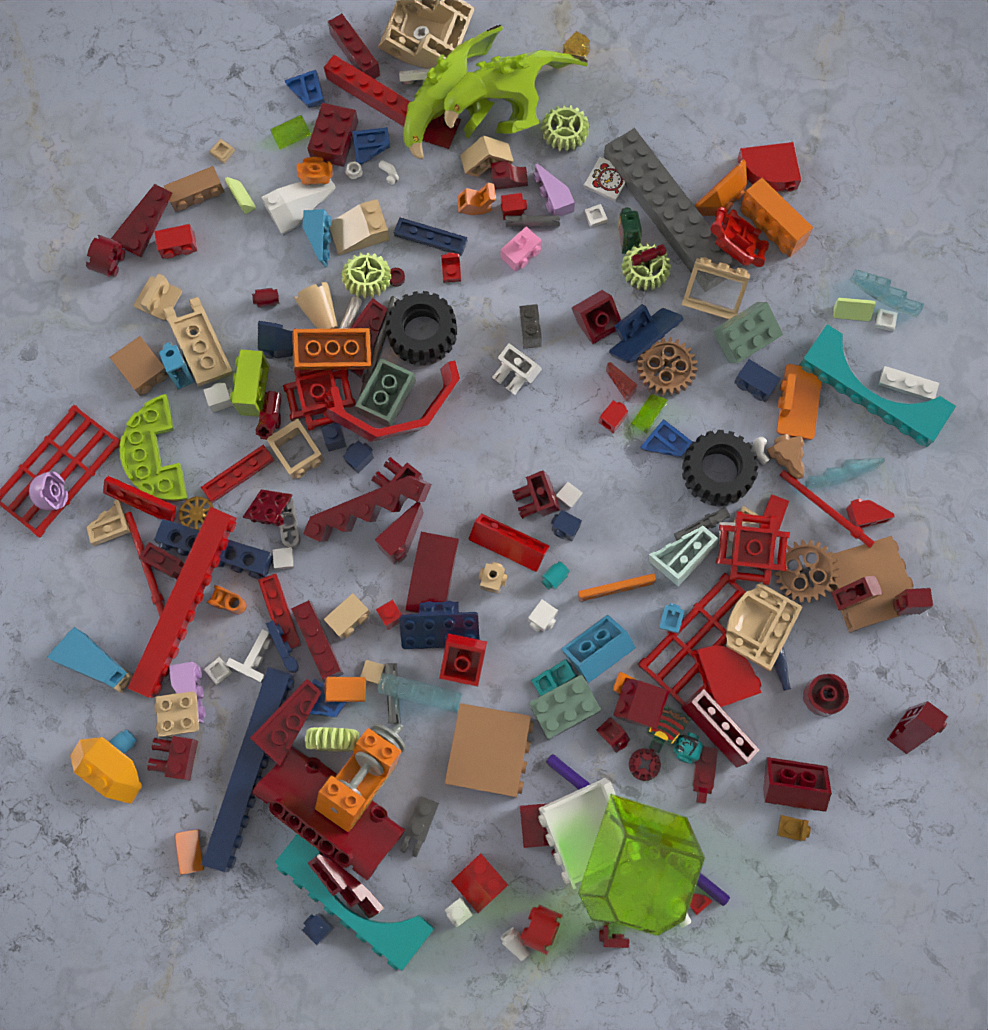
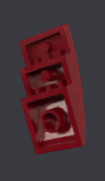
M421 531L409 586L406 611L419 613V603L445 602L448 600L459 544L458 538Z

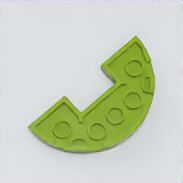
M163 394L146 402L145 406L137 413L134 412L128 420L124 435L121 436L120 459L126 475L141 491L164 501H184L188 499L181 464L175 463L162 467L156 435L174 431L168 396Z

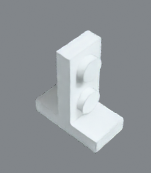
M262 629L244 664L229 658L226 665L263 683L265 675L255 669L261 665L264 658L262 655L265 650H268L272 645L273 639H271L270 633Z

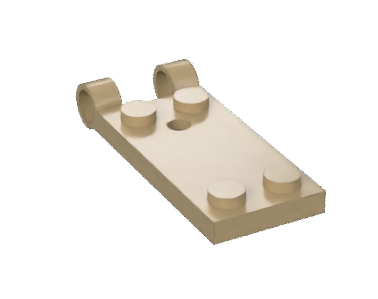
M199 297L189 299L193 313L177 318L172 306L163 308V312L193 378L199 387L233 374V371ZM192 330L197 331V334L191 335L190 332Z

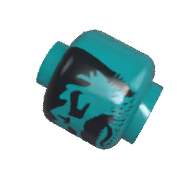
M688 732L687 735H680L678 737L674 753L677 755V759L692 764V762L699 760L704 745L699 741L698 735Z

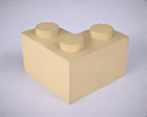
M487 136L480 137L478 141L460 155L465 174L475 177L480 176L487 169L491 168V163L508 161L509 164H512L514 162L508 143Z

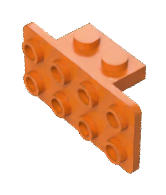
M787 364L785 367L784 379H782L780 384V391L782 393L777 405L779 415L776 432L779 435L789 434L790 437L802 436L803 439L812 440L815 436L822 382L816 375L805 372L799 365Z

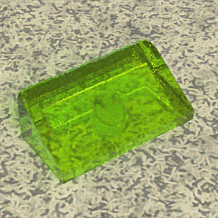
M302 115L270 129L279 150L311 135Z
M650 394L631 425L647 434L668 400Z

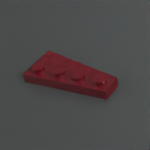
M154 184L111 239L121 242L123 249L142 258L172 192Z
M373 298L351 326V328H370V350L373 348L387 311L385 306ZM352 369L350 371L361 378L364 369Z
M306 679L250 739L280 766L322 692Z

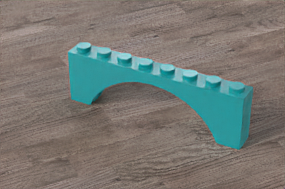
M828 324L821 331L799 364L805 372L816 375L821 382L828 383L838 393L845 394L852 402L862 405L869 413L881 417L886 424L895 426L902 434L909 435L915 439L916 443L928 447L935 441L956 408V405L941 396L927 402L907 404L890 401L876 395L855 377L844 355L843 334Z
M297 834L274 862L278 865L277 870L284 876L289 874L294 879L292 881L293 884L298 888L302 889L304 887L309 891L308 896L316 903L318 901L325 905L323 909L331 916L337 915L341 919L339 921L340 924L346 929L352 928L357 932L355 936L361 942L366 943L367 941L373 946L371 950L379 957L384 955L389 960L387 963L394 970L400 969L403 971L435 927L420 915L399 922H379L367 919L353 912L340 901L336 894L334 896L331 895L308 865L311 859L319 854L323 855V853Z

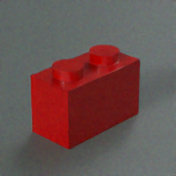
M190 224L154 231L157 251L162 259H170L182 254L189 255L197 251L195 234Z

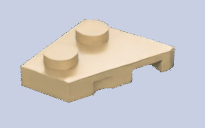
M116 499L113 502L114 505L107 512L104 510L95 521L86 527L93 546L130 533L121 501Z

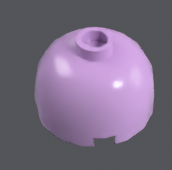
M46 472L38 475L32 480L29 488L32 502L42 510H57L64 507L68 498V491H64L63 487L65 481L56 472Z

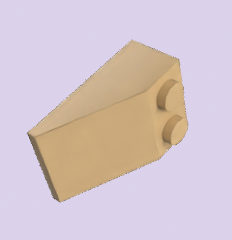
M378 199L359 204L332 220V225L330 226L338 255L390 240Z

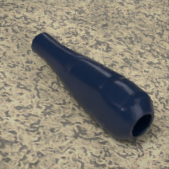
M782 647L774 663V668L781 681L783 691L790 690L791 686L785 650Z

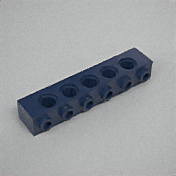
M162 519L154 541L163 550L170 551V549L177 550L176 553L187 557L200 530ZM177 536H182L178 543H174V539ZM227 539L228 545L219 556L220 563L218 567L229 566L231 567L230 570L237 573L245 571L249 573V576L259 579L260 576L267 577L273 561V555L270 552ZM231 552H235V557L231 560H228V555ZM248 558H254L251 565H245Z

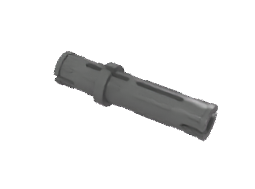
M522 214V216H506L505 218L506 221H513L506 222V228L522 227L524 229L526 226L560 227L559 221H553L560 220V215L526 216V214Z
M722 507L712 514L708 513L701 520L674 533V537L678 541L684 535L702 526L706 529L714 528L719 522L730 518V514L726 507Z
M386 663V682H384V686H386L388 724L401 723L398 691L400 681L397 675V663Z

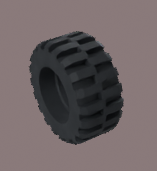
M414 291L412 292L413 295H403L401 301L397 299L394 302L395 307H390L388 311L389 316L386 317L388 340L395 354L400 355L402 360L406 361L409 359V363L414 365L416 362H420V365H426V362L433 364L436 363V359L442 360L445 358V352L450 353L453 349L452 345L456 343V316L452 306L448 305L446 299H439L438 294L433 293L430 295L429 291H423V293ZM417 317H429L439 324L438 331L432 337L424 340H416L405 334V327L411 320Z
M717 430L716 433L708 431L705 436L700 435L695 442H692L684 457L682 477L683 480H686V488L692 489L691 494L695 498L698 495L703 503L710 501L712 506H717L718 503H721V506H727L729 502L732 504L738 502L740 498H743L748 493L757 478L759 463L755 461L757 458L756 452H751L752 445L749 442L745 443L743 436L739 435V437L734 436L735 432L732 431L724 433V430ZM711 454H722L730 458L737 468L735 479L726 483L710 479L702 467L704 458Z

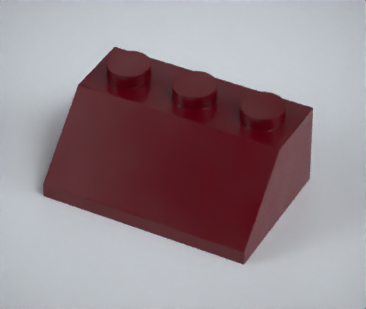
M767 757L763 786L764 802L826 812L832 795L828 767Z

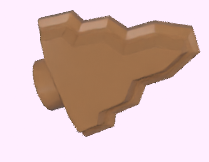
M785 434L774 440L775 445L766 449L772 459H776L779 465L785 466L788 473L795 479L803 478L804 465L801 459L804 456L802 448L805 444L802 436L790 438L789 434Z

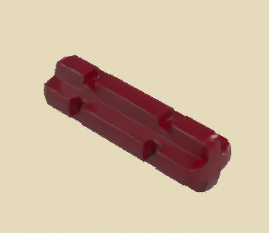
M660 244L656 248L653 247L640 252V255L635 254L631 257L632 264L637 266L641 262L645 263L657 258V256L665 255L666 248L664 244Z

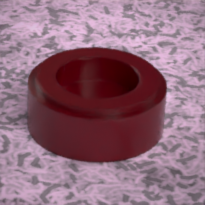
M398 267L391 268L390 285L394 287L401 286L405 282L404 271Z

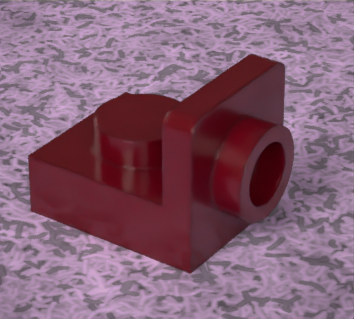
M611 716L596 729L597 733L612 747L615 753L623 750L630 741L626 731Z
M603 924V929H599V942H603V947L629 948V939L624 938V934L612 933V937H608L607 924Z

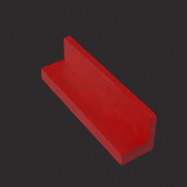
M482 513L475 520L468 538L470 541L535 572L539 570L542 560L550 545Z

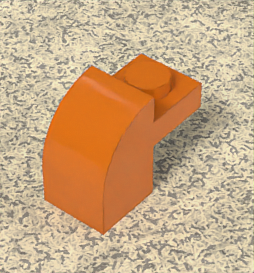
M487 183L479 191L466 188L457 196L458 213L481 215L492 211V203L496 201L494 184Z

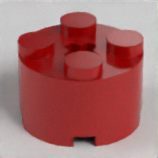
M540 904L538 907H532L528 917L531 920L530 925L524 928L520 938L524 941L523 945L548 955L549 950H546V947L552 946L560 926L557 919H561L563 914Z

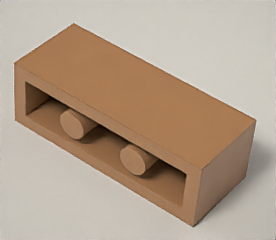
M214 166L163 185L165 189L172 192L169 201L175 212L185 210L189 206L200 204L204 200L217 197L225 192Z

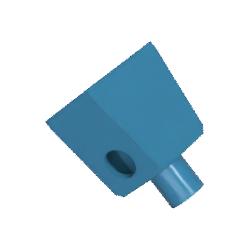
M171 342L164 344L163 350L159 354L167 374L179 390L195 383L178 346L173 345Z

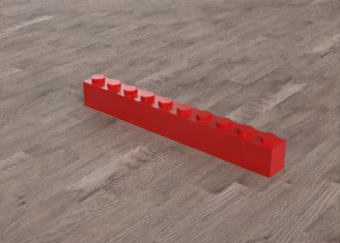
M210 507L128 689L148 698H155L161 692L163 687L162 681L170 672L169 666L172 659H175L178 655V646L187 635V626L195 618V609L204 598L203 591L212 580L211 574L213 569L217 568L220 563L219 556L222 550L224 551L228 545V536L236 528V517Z

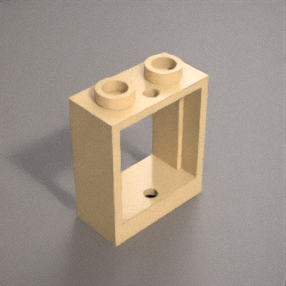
M299 419L291 422L267 439V442L292 480L303 477L306 471L311 468H317L324 460L321 452ZM302 433L314 454L290 468L278 447Z

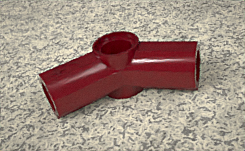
M268 391L264 395L263 410L259 414V423L255 429L256 435L262 440H267L269 436H272L274 430L279 429L281 425L280 405L282 395L276 391Z

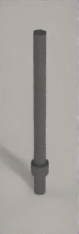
M395 296L390 298L371 357V367L363 375V385L359 396H361L377 366L387 334L386 317L389 316L388 311L390 307H395L394 302L398 299Z

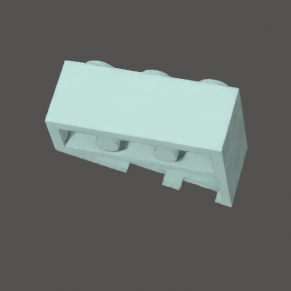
M702 526L684 535L678 541L665 545L659 551L650 553L649 562L674 584L679 586L717 547L718 538Z

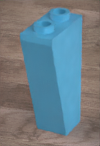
M73 627L47 656L50 660L65 668L112 688H115L127 674L93 640L76 627Z

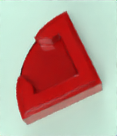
M697 893L683 897V900L696 915L712 902L707 896Z

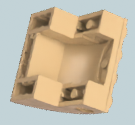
M397 0L378 48L408 64L427 69L434 68L442 54L445 60L454 48L462 43L475 7L463 0ZM420 26H425L428 28L429 33L420 42L415 39L414 31Z

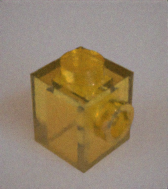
M576 31L563 44V53L586 57L590 52V40L586 35Z

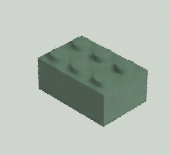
M756 302L712 330L727 361L737 364L783 335L768 302Z
M381 358L355 405L357 413L386 427L393 426L416 383L415 374Z
M582 674L529 702V707L547 740L601 712V708Z

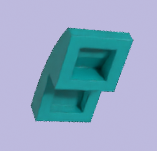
M564 659L531 681L540 696L572 680L577 674L569 661Z

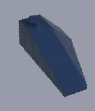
M258 321V350L263 351L267 359L293 356V331L282 329L283 325L278 323Z

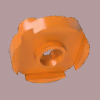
M308 157L303 159V163L297 164V176L304 185L328 184L333 175L332 164L329 161L328 163L323 162V158Z

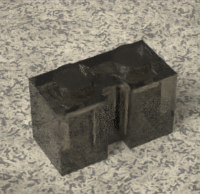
M538 304L519 306L523 349L541 347L542 336L539 325Z

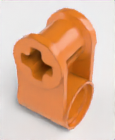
M214 585V592L210 600L206 602L213 607L237 615L242 614L247 607L246 601L242 597L217 585ZM239 600L238 607L232 608L233 602Z

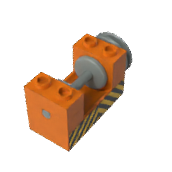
M397 723L391 730L386 726L374 724L370 729L367 728L357 741L353 755L335 778L331 775L319 791L315 810L349 833L395 770L399 757L405 750V744L398 736L403 726Z

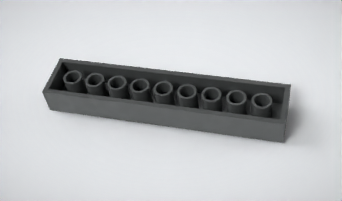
M635 128L605 145L604 158L611 162L625 181V186L691 274L696 259L701 257L708 258L715 264L725 263L729 265V268H738V262L715 244L717 236L711 232L709 224ZM700 270L697 271L695 277L705 292L727 279Z

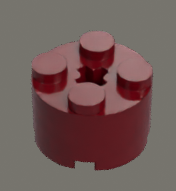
M97 235L98 238H94L89 246L87 256L90 257V261H86V267L105 276L116 277L119 271L118 263L124 260L126 253L122 250V243L102 235Z
M821 674L806 684L803 692V701L807 708L816 715L825 717L843 710L849 701L847 685L842 678L835 674ZM825 691L828 692L827 699L824 697L825 694L823 692Z

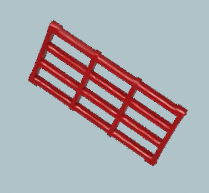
M74 404L68 410L69 412L48 436L44 437L42 443L23 464L18 466V470L0 489V506L39 538L42 537L47 527L60 512L70 504V501L92 476H95V472L114 450L120 447L121 439L112 435ZM77 414L85 418L62 446L54 442L55 438ZM91 424L98 428V432L76 457L67 452ZM104 435L111 438L113 441L89 468L81 463ZM52 444L58 451L34 475L28 469L48 446ZM66 455L72 461L60 474L64 481L78 465L86 472L68 491L65 506L52 510L35 529L28 522L40 508L34 504L22 518L14 512L28 497L32 480L8 507L1 502V499L25 472L34 479L38 475L50 472L57 462Z
M724 573L712 589L698 603L693 605L691 611L682 619L679 633L676 634L668 631L667 636L646 658L643 657L638 663V666L663 689L670 691L669 694L681 707L685 702L677 694L699 672L697 663L690 668L672 689L662 680L687 654L695 660L692 649L714 626L723 635L712 646H723L727 642L726 629L718 621L746 593L735 581H729L727 573ZM729 583L736 592L711 616L703 608ZM701 613L708 621L687 644L683 643L677 636ZM674 640L682 649L656 675L648 666ZM704 684L698 689L697 692L703 689L705 690Z

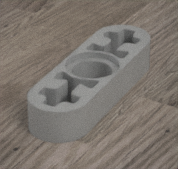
M291 497L290 503L287 504L289 512H285L284 508L283 514L280 515L284 519L292 517L293 524L290 526L280 525V532L285 547L295 549L300 544V534L295 503ZM287 531H291L292 536L296 538L292 544L286 541L289 539Z

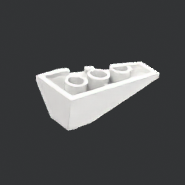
M331 179L328 184L304 185L302 182H297L268 193L262 197V200L280 233L284 235L302 223L303 210H313L336 187Z

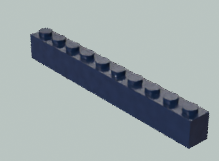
M270 667L267 668L201 864L203 866L222 872H229L230 869L234 868L236 863L235 853L237 848L241 847L243 841L241 834L243 828L246 829L250 820L248 813L256 802V796L252 792L259 781L263 779L261 776L263 768L266 769L269 763L268 755L250 738L287 700L288 692L292 691L295 683L294 676L290 673Z

